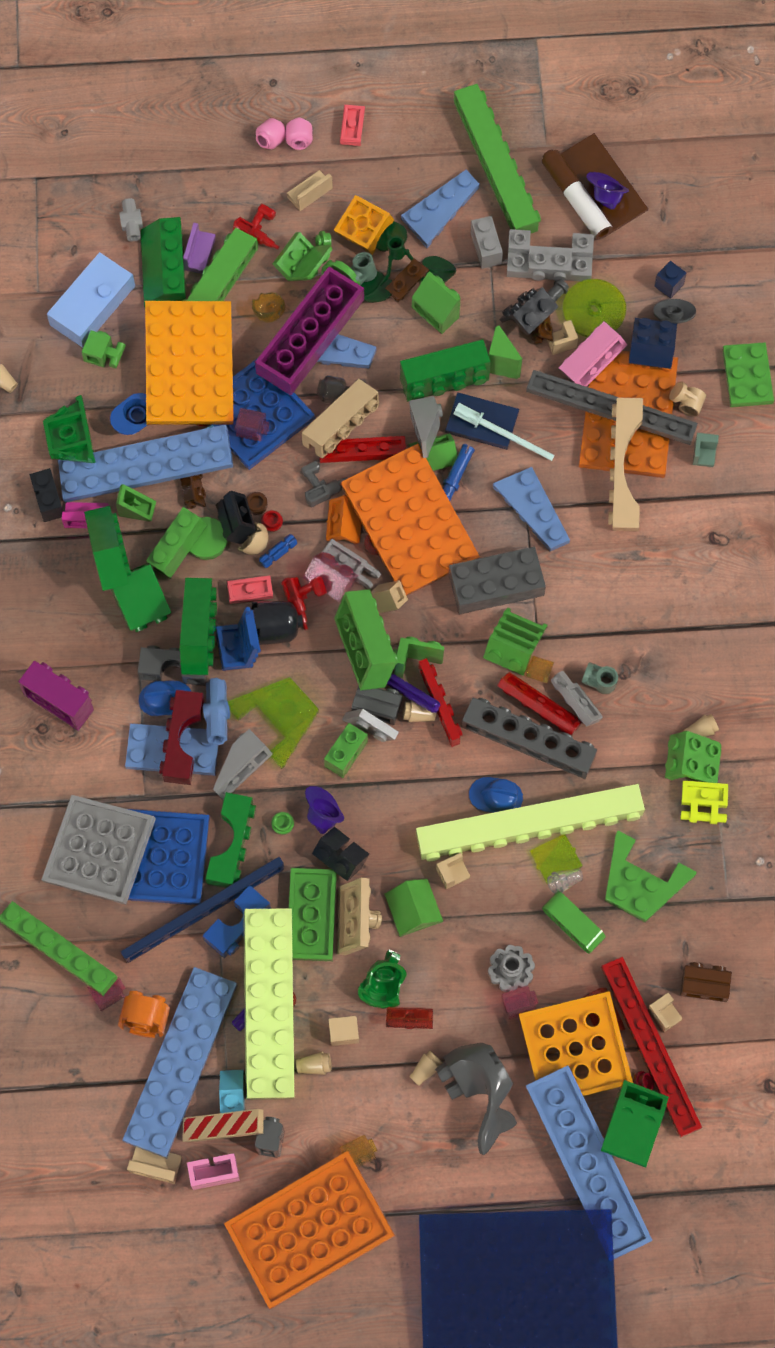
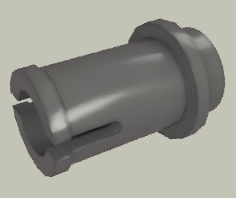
M559 279L554 282V286L547 293L556 302L563 294L568 292L569 286L564 280Z

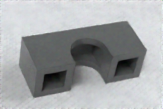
M157 646L141 647L138 666L140 680L162 681L163 672L168 667L177 666L181 668L179 648L164 650ZM182 675L184 684L206 686L207 675Z

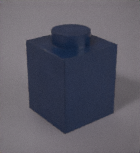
M670 260L657 274L654 287L671 299L684 285L687 273Z

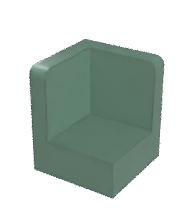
M697 433L692 465L714 467L719 435Z

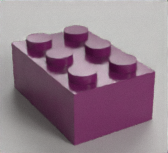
M34 660L18 681L24 696L79 731L94 711L91 703L92 700L88 696L89 692L81 686L76 688L70 684L71 681L62 674L58 676L53 673V669L46 663L42 662L39 664Z

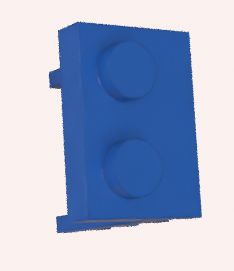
M246 607L238 624L216 626L215 633L222 671L253 668V663L256 662L255 658H258V653L261 652L253 610H250V607Z

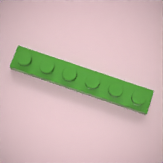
M12 901L0 915V923L102 996L118 979L117 975L15 902Z

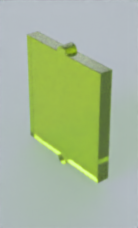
M566 834L530 850V854L537 865L536 869L540 870L547 884L582 867L575 853L576 848L572 847Z

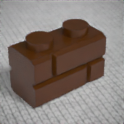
M690 962L683 969L680 996L727 1002L730 995L732 971H726L724 966H713L711 969L704 968L701 963Z

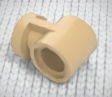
M681 381L673 387L669 398L675 403L681 402L679 410L682 413L696 417L701 411L706 394L698 388L688 387L687 384Z

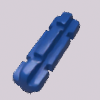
M292 534L286 536L284 541L277 543L268 550V554L265 553L259 558L261 565L264 568L272 565V562L277 561L286 554L289 548L292 549L297 545L296 538Z

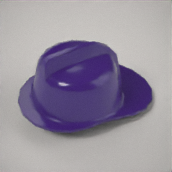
M589 172L586 175L587 179L594 185L595 200L609 209H615L616 205L621 202L624 193L629 192L628 188L622 186L618 181L606 174Z
M317 786L306 788L305 797L309 804L307 819L317 828L320 834H325L336 823L344 821L343 813L340 811L334 797L328 791Z

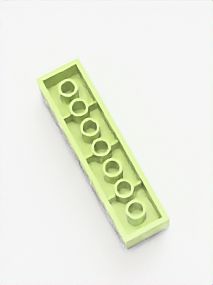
M245 909L246 1100L293 1099L292 909Z

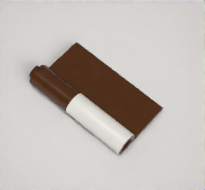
M595 133L562 153L552 149L544 153L542 164L591 234H594L596 240L606 237L648 211V207ZM589 172H599L611 176L622 186L629 189V192L624 193L621 202L616 205L615 209H609L595 200L594 185L586 176Z

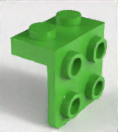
M295 232L272 264L288 281L311 280L318 274L319 267L329 259L333 248L330 245L313 246L301 232Z
M415 637L400 638L398 649L394 648L393 650L397 655V664L394 667L395 675L403 678L407 658L416 660L427 658L428 662L442 664L445 647L435 641H428L426 643L419 641Z
M689 731L670 735L668 756L665 764V778L675 780L688 777L700 782L717 783L721 743Z

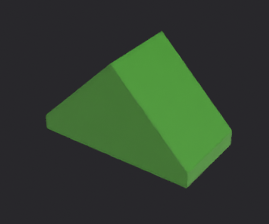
M121 484L116 502L119 517L152 521L156 501Z

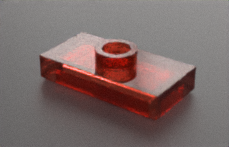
M387 1007L386 1027L433 1029V1009Z

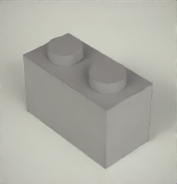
M492 216L471 220L470 233L481 269L501 265L503 252Z

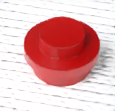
M270 510L262 515L261 524L267 528V531L275 532L282 527L283 518L279 512Z

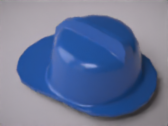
M133 394L114 408L110 416V422L114 430L124 435H133L147 426L146 394Z
M180 681L152 682L144 687L139 695L140 708L150 716L172 715L173 710H170L171 697H175L176 690L191 691V689Z
M482 777L471 785L469 799L477 809L494 813L521 807L523 793L516 783L507 779Z

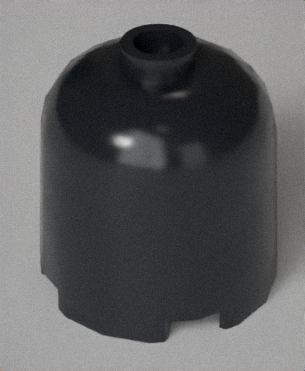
M251 602L259 645L287 643L296 638L298 628H302L303 621L302 615L297 614V609L291 602Z

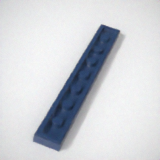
M277 857L120 951L126 963H130L235 900L249 885L255 888L284 870L283 861L280 857Z

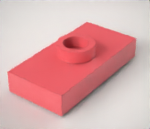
M344 104L340 144L361 146L365 106Z
M270 575L227 581L230 604L273 599Z

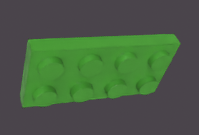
M291 868L289 909H292V960L333 962L337 873L332 869Z

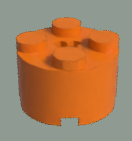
M130 991L129 995L124 998L118 1026L121 1029H124V1026L130 1028L129 1033L137 1036L155 1038V1035L159 1034L162 1037L170 1011L169 1005L165 1003L166 998L159 995L148 997L143 996L141 992Z

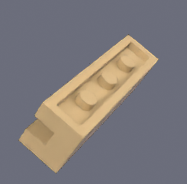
M358 379L302 431L303 446L308 449L315 447L316 455L320 458L333 452L336 445L342 439L345 440L356 426H360L370 413L377 410L379 406L378 391Z

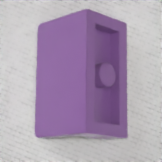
M193 223L183 261L185 271L202 274L205 267L209 264L216 235L199 231L198 223Z

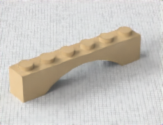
M617 398V404H612V417H616V425L611 426V438H615V447H611L610 460H615V468H610V481L614 482V490H609V503H613V512H609L608 525H613V531H639L640 506L633 498L627 486L624 475V458L631 438L642 425L643 398Z

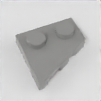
M364 709L346 712L342 719L372 734L377 740L382 742L395 740L399 733Z

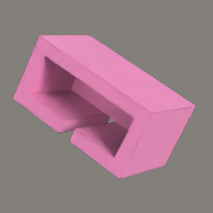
M235 1154L213 1157L215 1166L210 1165L209 1159L187 1162L192 1189L196 1190L240 1181Z

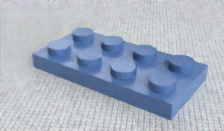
M130 724L125 763L126 769L159 771L160 763L165 761L166 753H163V743L169 737V731H166V726ZM186 728L180 738V747L186 754L193 757V774L216 776L219 745L207 741L206 729Z

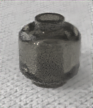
M327 375L323 380H319L317 396L320 397L323 403L332 404L349 387L346 386L344 378Z

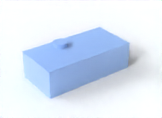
M99 252L48 311L47 317L50 326L83 348L90 331L97 332L134 289L133 274Z

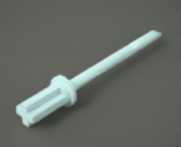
M459 403L453 413L475 425L474 428H477L478 424L551 461L555 456L483 419V412L480 414Z

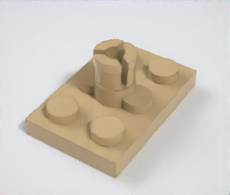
M359 878L338 887L337 954L348 955L367 948L370 941L369 928L378 929L381 925V912L369 910L371 888L369 887L368 878Z

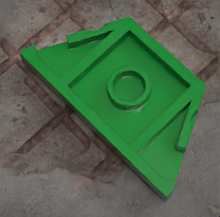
M79 395L75 398L76 402L68 408L64 405L55 414L43 420L48 451L51 459L96 463L82 395Z

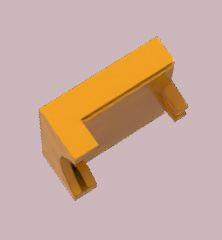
M355 195L336 225L334 232L373 255L381 234L393 223L394 219L387 211Z

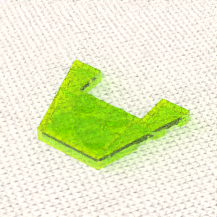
M290 677L228 701L230 712L238 721L253 708L258 707L285 737V739L270 750L273 754L270 757L281 769L285 767L289 757L297 748L299 741L319 713L318 707Z

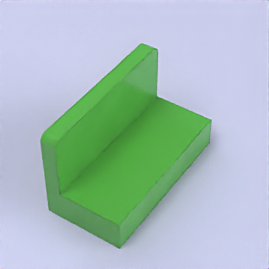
M450 433L437 436L434 440L428 458H426L433 471L453 466L455 463L457 451L455 441ZM418 442L410 443L409 447L417 444Z

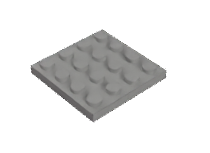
M71 795L42 881L126 905L156 818L140 812Z

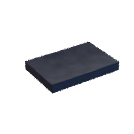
M457 392L445 433L508 450L510 439L478 424L477 428H474L475 425L453 413L458 404L461 403L480 414L483 412V419L513 434L519 409Z

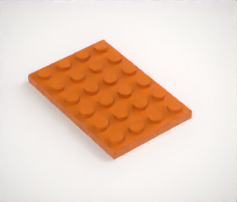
M621 351L588 386L589 388L619 398H643L644 406L672 414L673 401L670 400L669 395L676 383L678 357H673L672 367L668 369L629 363L630 352ZM585 411L579 460L580 468L610 471V468H615V460H610L611 447H615V438H611V426L616 425V421ZM638 428L631 438L625 453L624 473L665 478L669 438Z
M418 443L341 482L344 492L393 581L400 580L406 596L448 575L449 565L480 558L427 459L423 458L422 450Z
M349 1151L344 1152L224 1223L269 1309L276 1307L395 1237L391 1226Z

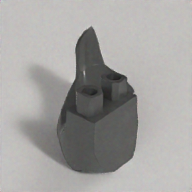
M476 1043L454 1049L443 1057L445 1062L435 1070L442 1083L454 1076L455 1080L445 1085L452 1100L463 1094L466 1098L477 1094L488 1095L487 1111L478 1133V1150L480 1154L485 1155L491 1149L499 1134L516 1126L517 1122L509 1111L499 1107L513 1085L511 1078L493 1047L485 1043Z

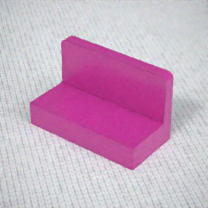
M67 502L65 504V512H62L64 528H87L84 512L106 507L109 504Z

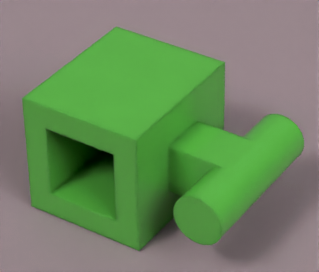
M91 330L82 350L84 362L104 368L109 358L111 359L109 366L117 368L126 345L118 342L116 348H112L111 336L103 331L95 332Z

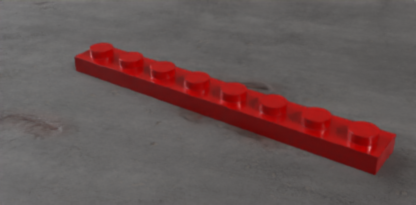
M620 957L602 965L601 969L645 1064L653 1077L658 1092L669 1097L666 1109L679 1137L682 1138L702 1129V1125L624 958Z

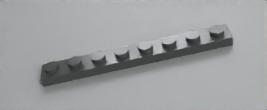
M533 370L526 392L616 421V417H612V404H617V398L619 397ZM643 405V419L639 429L691 445L698 423Z

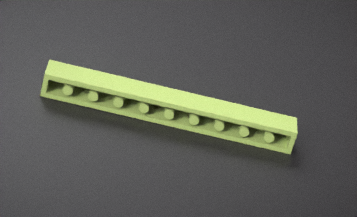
M639 784L419 827L416 828V837L421 860L435 861L443 855L449 854L452 857L459 853L463 854V851L468 850L480 852L489 846L500 848L506 846L509 842L525 843L529 841V838L538 837V839H545L551 837L554 833L560 832L561 835L574 832V829L583 828V830H590L599 824L605 823V826H610L624 819L635 821L640 819V816H643L645 808Z

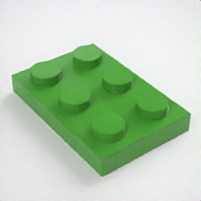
M766 342L724 345L722 350L730 407L773 404L774 396Z

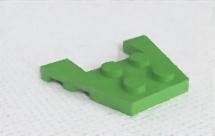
M617 831L605 901L646 922L691 881L697 872L678 863L669 881L665 882L626 861L636 840Z

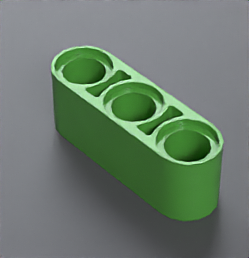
M559 891L542 907L545 914L588 954L606 938L602 930Z

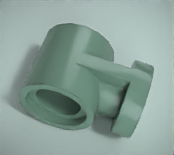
M361 252L355 255L352 261L353 265L350 268L356 273L355 279L360 281L361 286L363 282L371 281L376 277L377 269L370 253Z
M589 662L581 683L596 688L601 694H610L616 688L618 673L612 667H601ZM608 677L612 682L605 684L601 681V678Z

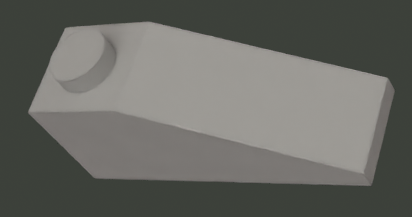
M434 396L409 401L411 420L423 458H428L440 428L439 417H443L441 404L436 403Z
M250 729L242 733L232 744L213 790L222 800H224L226 792L232 793L273 755Z

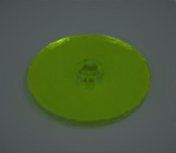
M600 279L583 280L572 286L565 295L563 301L565 321L571 320L576 333L582 336L589 337L594 329L603 322H606L616 331L625 319L626 302L624 296L616 286ZM595 305V307L598 308V311L594 312V310L591 309V306Z

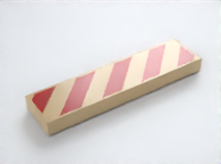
M262 1109L183 1118V1142L263 1134Z

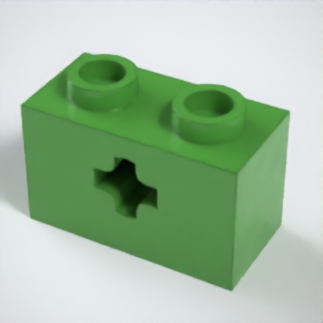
M348 723L325 756L324 767L344 778L368 743V734Z

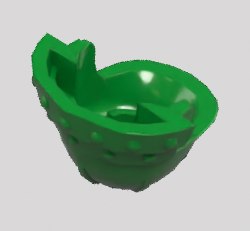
M388 949L385 960H377L369 968L366 978L358 987V996L362 1001L370 1006L383 1009L400 1005V986L407 975L406 970L397 964L400 960V954Z

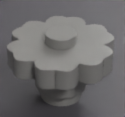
M508 945L505 951L497 949L490 957V964L492 966L488 969V975L492 984H500L501 991L515 993L518 987L526 989L528 984L532 982L533 974L531 972L535 968V963L532 961L531 954H523L522 947Z

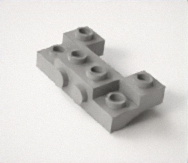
M510 229L507 277L532 278L537 281L544 279L558 281L562 279L564 281L591 282L594 234L573 233L572 248L530 246L531 231Z

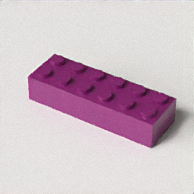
M328 267L255 361L256 374L289 395H292L364 301V288L333 268Z

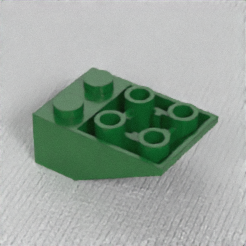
M624 1080L615 1099L601 1151L646 1168L669 1097Z

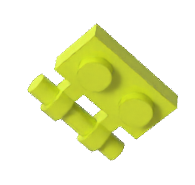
M683 781L681 805H690V811H681L680 819L689 820V823H697V821H706L716 825L717 822L726 823L727 814L718 813V808H727L728 784ZM698 806L711 807L710 813L698 812Z

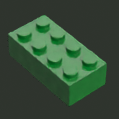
M484 340L400 361V381L407 402L432 395L440 396L451 390L460 391L466 386L482 385L489 381L491 361Z
M110 506L85 511L91 547L102 590L105 591L129 585L127 576L131 575L117 514L111 512Z
M185 578L180 635L182 675H208L209 666H213L214 654L210 652L215 648V636H211V634L216 632V619H213V617L215 618V615H217V602L213 601H216L217 587L212 586V578Z

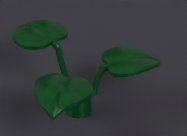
M395 221L384 230L376 245L379 251H389L386 275L384 276L383 273L377 271V275L373 280L363 282L361 285L364 288V301L382 302L392 296L385 288L393 281L388 279L391 274L393 259L401 260L405 255L411 261L414 259L409 249H405L404 245L408 238L407 230ZM429 256L422 261V264L429 269L427 273L431 272L434 276H439L444 283L456 273L454 265L444 258Z

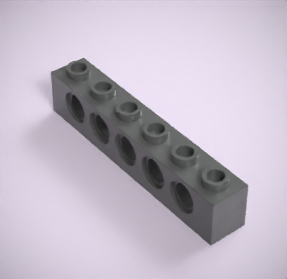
M472 698L462 720V728L586 779L597 753L594 745L586 741L579 742L574 740L570 734L561 732V734L557 733L546 724L538 725L533 723L527 716L514 715L505 707L499 706L498 708L490 705L491 703L484 698ZM490 715L495 720L487 723L483 720V717ZM512 724L515 730L506 731L503 726ZM526 733H533L536 738L528 740L524 735ZM552 741L557 747L549 749L545 746V743ZM574 750L577 756L571 758L566 755V751Z

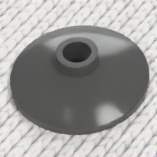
M667 299L658 302L654 306L653 313L661 321H670L671 323L678 324L693 319L696 315V308L692 303L685 300Z

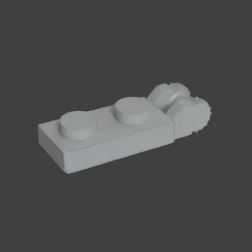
M333 539L329 541L319 555L321 560L367 589H371L373 583L361 575L362 571L365 570L367 574L376 579L381 575L376 568L368 564V561Z

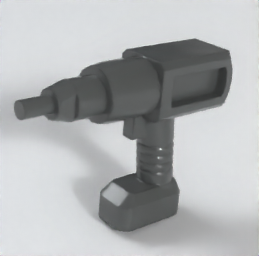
M318 461L302 467L301 472L314 487L305 492L306 503L312 508L330 499L332 495L341 491V482L348 478H342L338 481L333 480L326 484L324 480L319 481L315 475L320 470Z

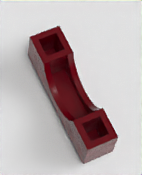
M176 690L175 697H171L170 710H173L172 718L167 719L166 725L169 737L163 743V753H166L165 761H161L159 774H162L164 782L191 785L194 760L193 757L186 754L180 747V738L188 726L201 721L204 704L203 693Z

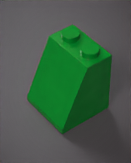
M149 563L130 570L131 575L127 576L129 585L111 589L129 630L135 629V632L148 628L147 623L154 620L157 624L168 619L167 615L171 613Z

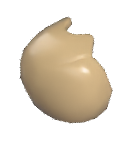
M258 522L254 523L256 531L251 536H248V539L242 544V547H238V550L249 555H256L266 548L268 531L263 524Z

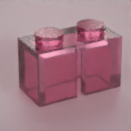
M321 552L313 557L303 578L311 582L316 577H322L327 594L339 602L342 600L344 593L352 589L359 575L354 573L351 567L344 564L339 565V562L335 560L333 555Z

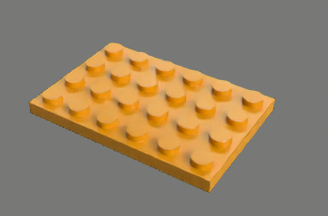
M145 301L147 425L233 424L231 301Z

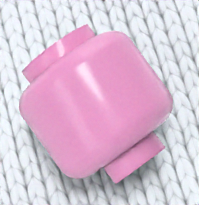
M274 118L267 119L256 129V141L262 148L272 150L286 138L284 124Z
M295 118L287 123L286 142L290 147L295 150H303L312 143L313 130L309 121L303 118Z

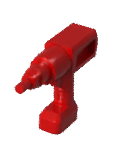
M261 203L251 223L242 217L234 221L233 230L236 227L257 238V242L260 245L264 244L277 250L280 248L272 239L267 237L266 233L261 231L262 226L260 223L263 217L267 220H273L276 216L275 210Z
M298 577L285 578L281 583L287 601L296 607L298 615H302L304 630H307L306 607L303 600L307 599L306 594L314 591L318 597L327 594L322 577H316L301 587Z

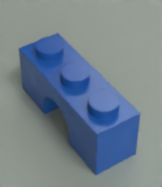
M250 885L234 901L235 907L243 914L242 920L237 925L228 926L217 919L203 934L204 941L223 958L228 954L232 956L240 946L238 943L244 938V910L271 909L270 902Z

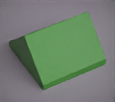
M500 325L495 328L489 351L491 361L490 373L518 379L521 375L522 357Z
M428 879L405 881L385 893V898L400 937L443 922Z

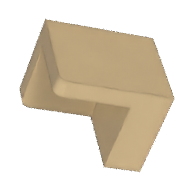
M572 321L563 322L562 330L552 333L553 341L547 340L553 355L577 348L578 336Z
M400 580L380 584L371 591L372 597L377 602L378 613L397 610L408 600Z
M461 853L436 864V870L446 889L470 878Z
M669 993L648 1007V1012L663 1032H666L682 1020L681 1015L672 1004L674 999Z
M356 1016L329 1019L331 1046L359 1043Z

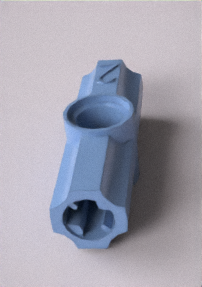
M212 678L206 683V703L203 704V713L207 722V741L215 745H221L227 741V720L230 719L226 682L219 678Z

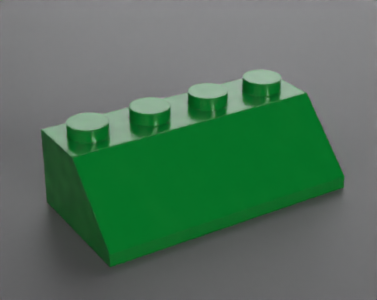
M181 217L159 218L140 230L144 307L145 301H183L186 299Z

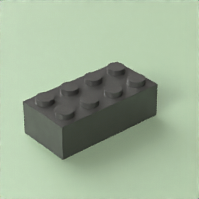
M535 546L449 565V578L459 615L545 595L546 585Z

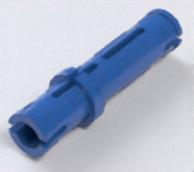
M467 444L461 446L462 448L447 479H444L442 483L443 490L449 501H451L454 492L458 491V484L475 452V449L471 446L468 449Z

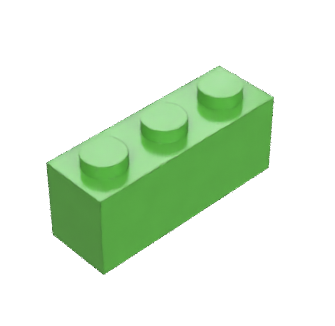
M183 507L146 562L171 579L207 524L199 516Z

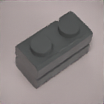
M358 685L351 709L352 711L364 709L381 721L395 725L402 704V695L397 690L391 688L386 690L379 688L360 690Z
M266 1117L263 1120V1134H258L255 1141V1148L259 1155L280 1157L281 1143H283L285 1134L280 1119Z

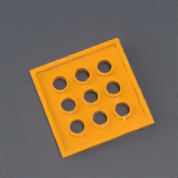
M610 991L518 1014L535 1081L563 1067L569 1066L583 1096L621 1087L624 1080L633 1083ZM590 1013H594L599 1017V1023L595 1027H590L586 1023V1017ZM566 1019H573L576 1022V1030L569 1033L564 1030L563 1023ZM545 1024L551 1025L554 1029V1034L550 1038H544L540 1033L541 1027ZM596 1036H601L605 1040V1046L601 1050H596L592 1046V1039ZM572 1042H579L582 1045L581 1054L574 1056L570 1053L569 1046ZM551 1047L557 1048L560 1053L556 1061H550L546 1057V1052ZM602 1059L608 1060L611 1064V1069L607 1073H602L598 1070V1062ZM578 1065H584L588 1069V1075L583 1079L575 1075V1068Z

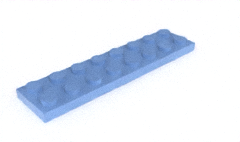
M226 424L94 452L96 463L58 460L62 497L65 503L118 492L121 484L133 489L233 467Z
M196 967L193 968L123 1137V1142L167 1159L237 988L236 982Z
M569 1066L563 1067L526 1085L528 1093L608 1260L612 1261L653 1241L612 1155L601 1151L604 1138Z

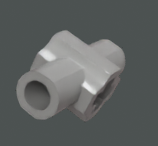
M124 199L122 201L123 211L119 212L122 231H126L129 241H138L141 238L140 228H143L141 211L136 209L134 199Z

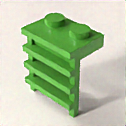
M507 607L498 625L489 637L483 658L524 676L531 655L544 634L547 624L539 625L512 613L511 609Z

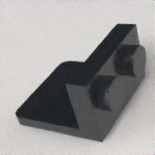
M543 287L536 290L532 288L528 292H523L517 298V303L513 306L511 304L502 311L503 316L499 320L503 323L513 319L525 335H529L559 306Z

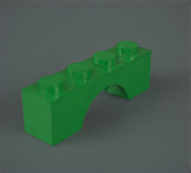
M225 793L221 817L233 829L234 839L227 851L218 856L210 857L206 875L207 885L227 888L240 880L242 870L238 869L240 861L244 862L247 851L243 847L245 840L250 839L252 827H249L250 818L254 819L256 813V805H253L252 797Z

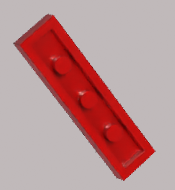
M405 436L342 439L336 445L333 452L320 458V463L386 460L406 449Z
M427 658L420 660L418 669L428 693L432 698L440 702L437 714L451 747L459 745L460 736H463L459 724H454L452 719L454 712L450 703L446 704L443 698L446 694L442 684H438L435 679L437 677L435 666L433 664L430 665Z
M508 672L501 678L497 685L503 689L504 693L515 697L523 706L531 708L541 718L558 726V729L564 733L572 735L582 724L578 717L511 672Z

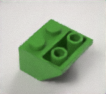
M429 272L412 296L411 307L443 334L459 319L461 298L454 289L450 290L445 285L442 278L437 275L434 276Z

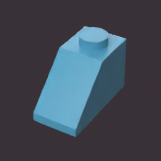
M244 1070L220 1071V1113L245 1110Z

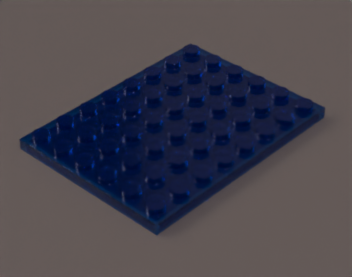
M612 1209L419 1215L423 1348H618Z

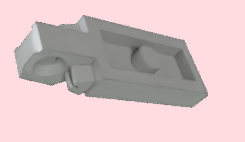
M564 671L558 672L551 679L555 689L562 694L565 702L572 707L578 719L586 727L598 723L603 718L602 714L578 683L573 684Z

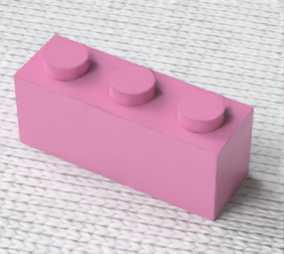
M603 322L564 360L559 369L573 383L587 387L627 346V343L606 322Z

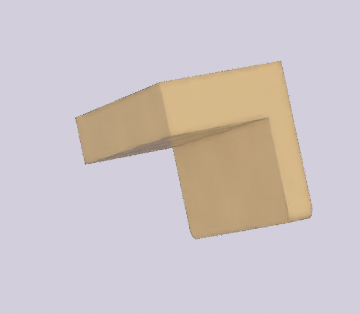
M319 170L287 193V198L301 211L333 189L332 176L330 174L325 176Z
M136 1147L132 1161L129 1160L127 1170L132 1174L175 1184L182 1157L169 1153L166 1159Z

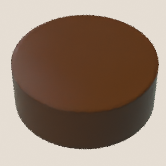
M253 492L247 496L251 514L260 515L266 511L268 502L263 493Z

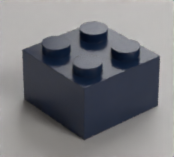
M635 318L629 363L671 369L675 351L677 323L650 320L648 318Z

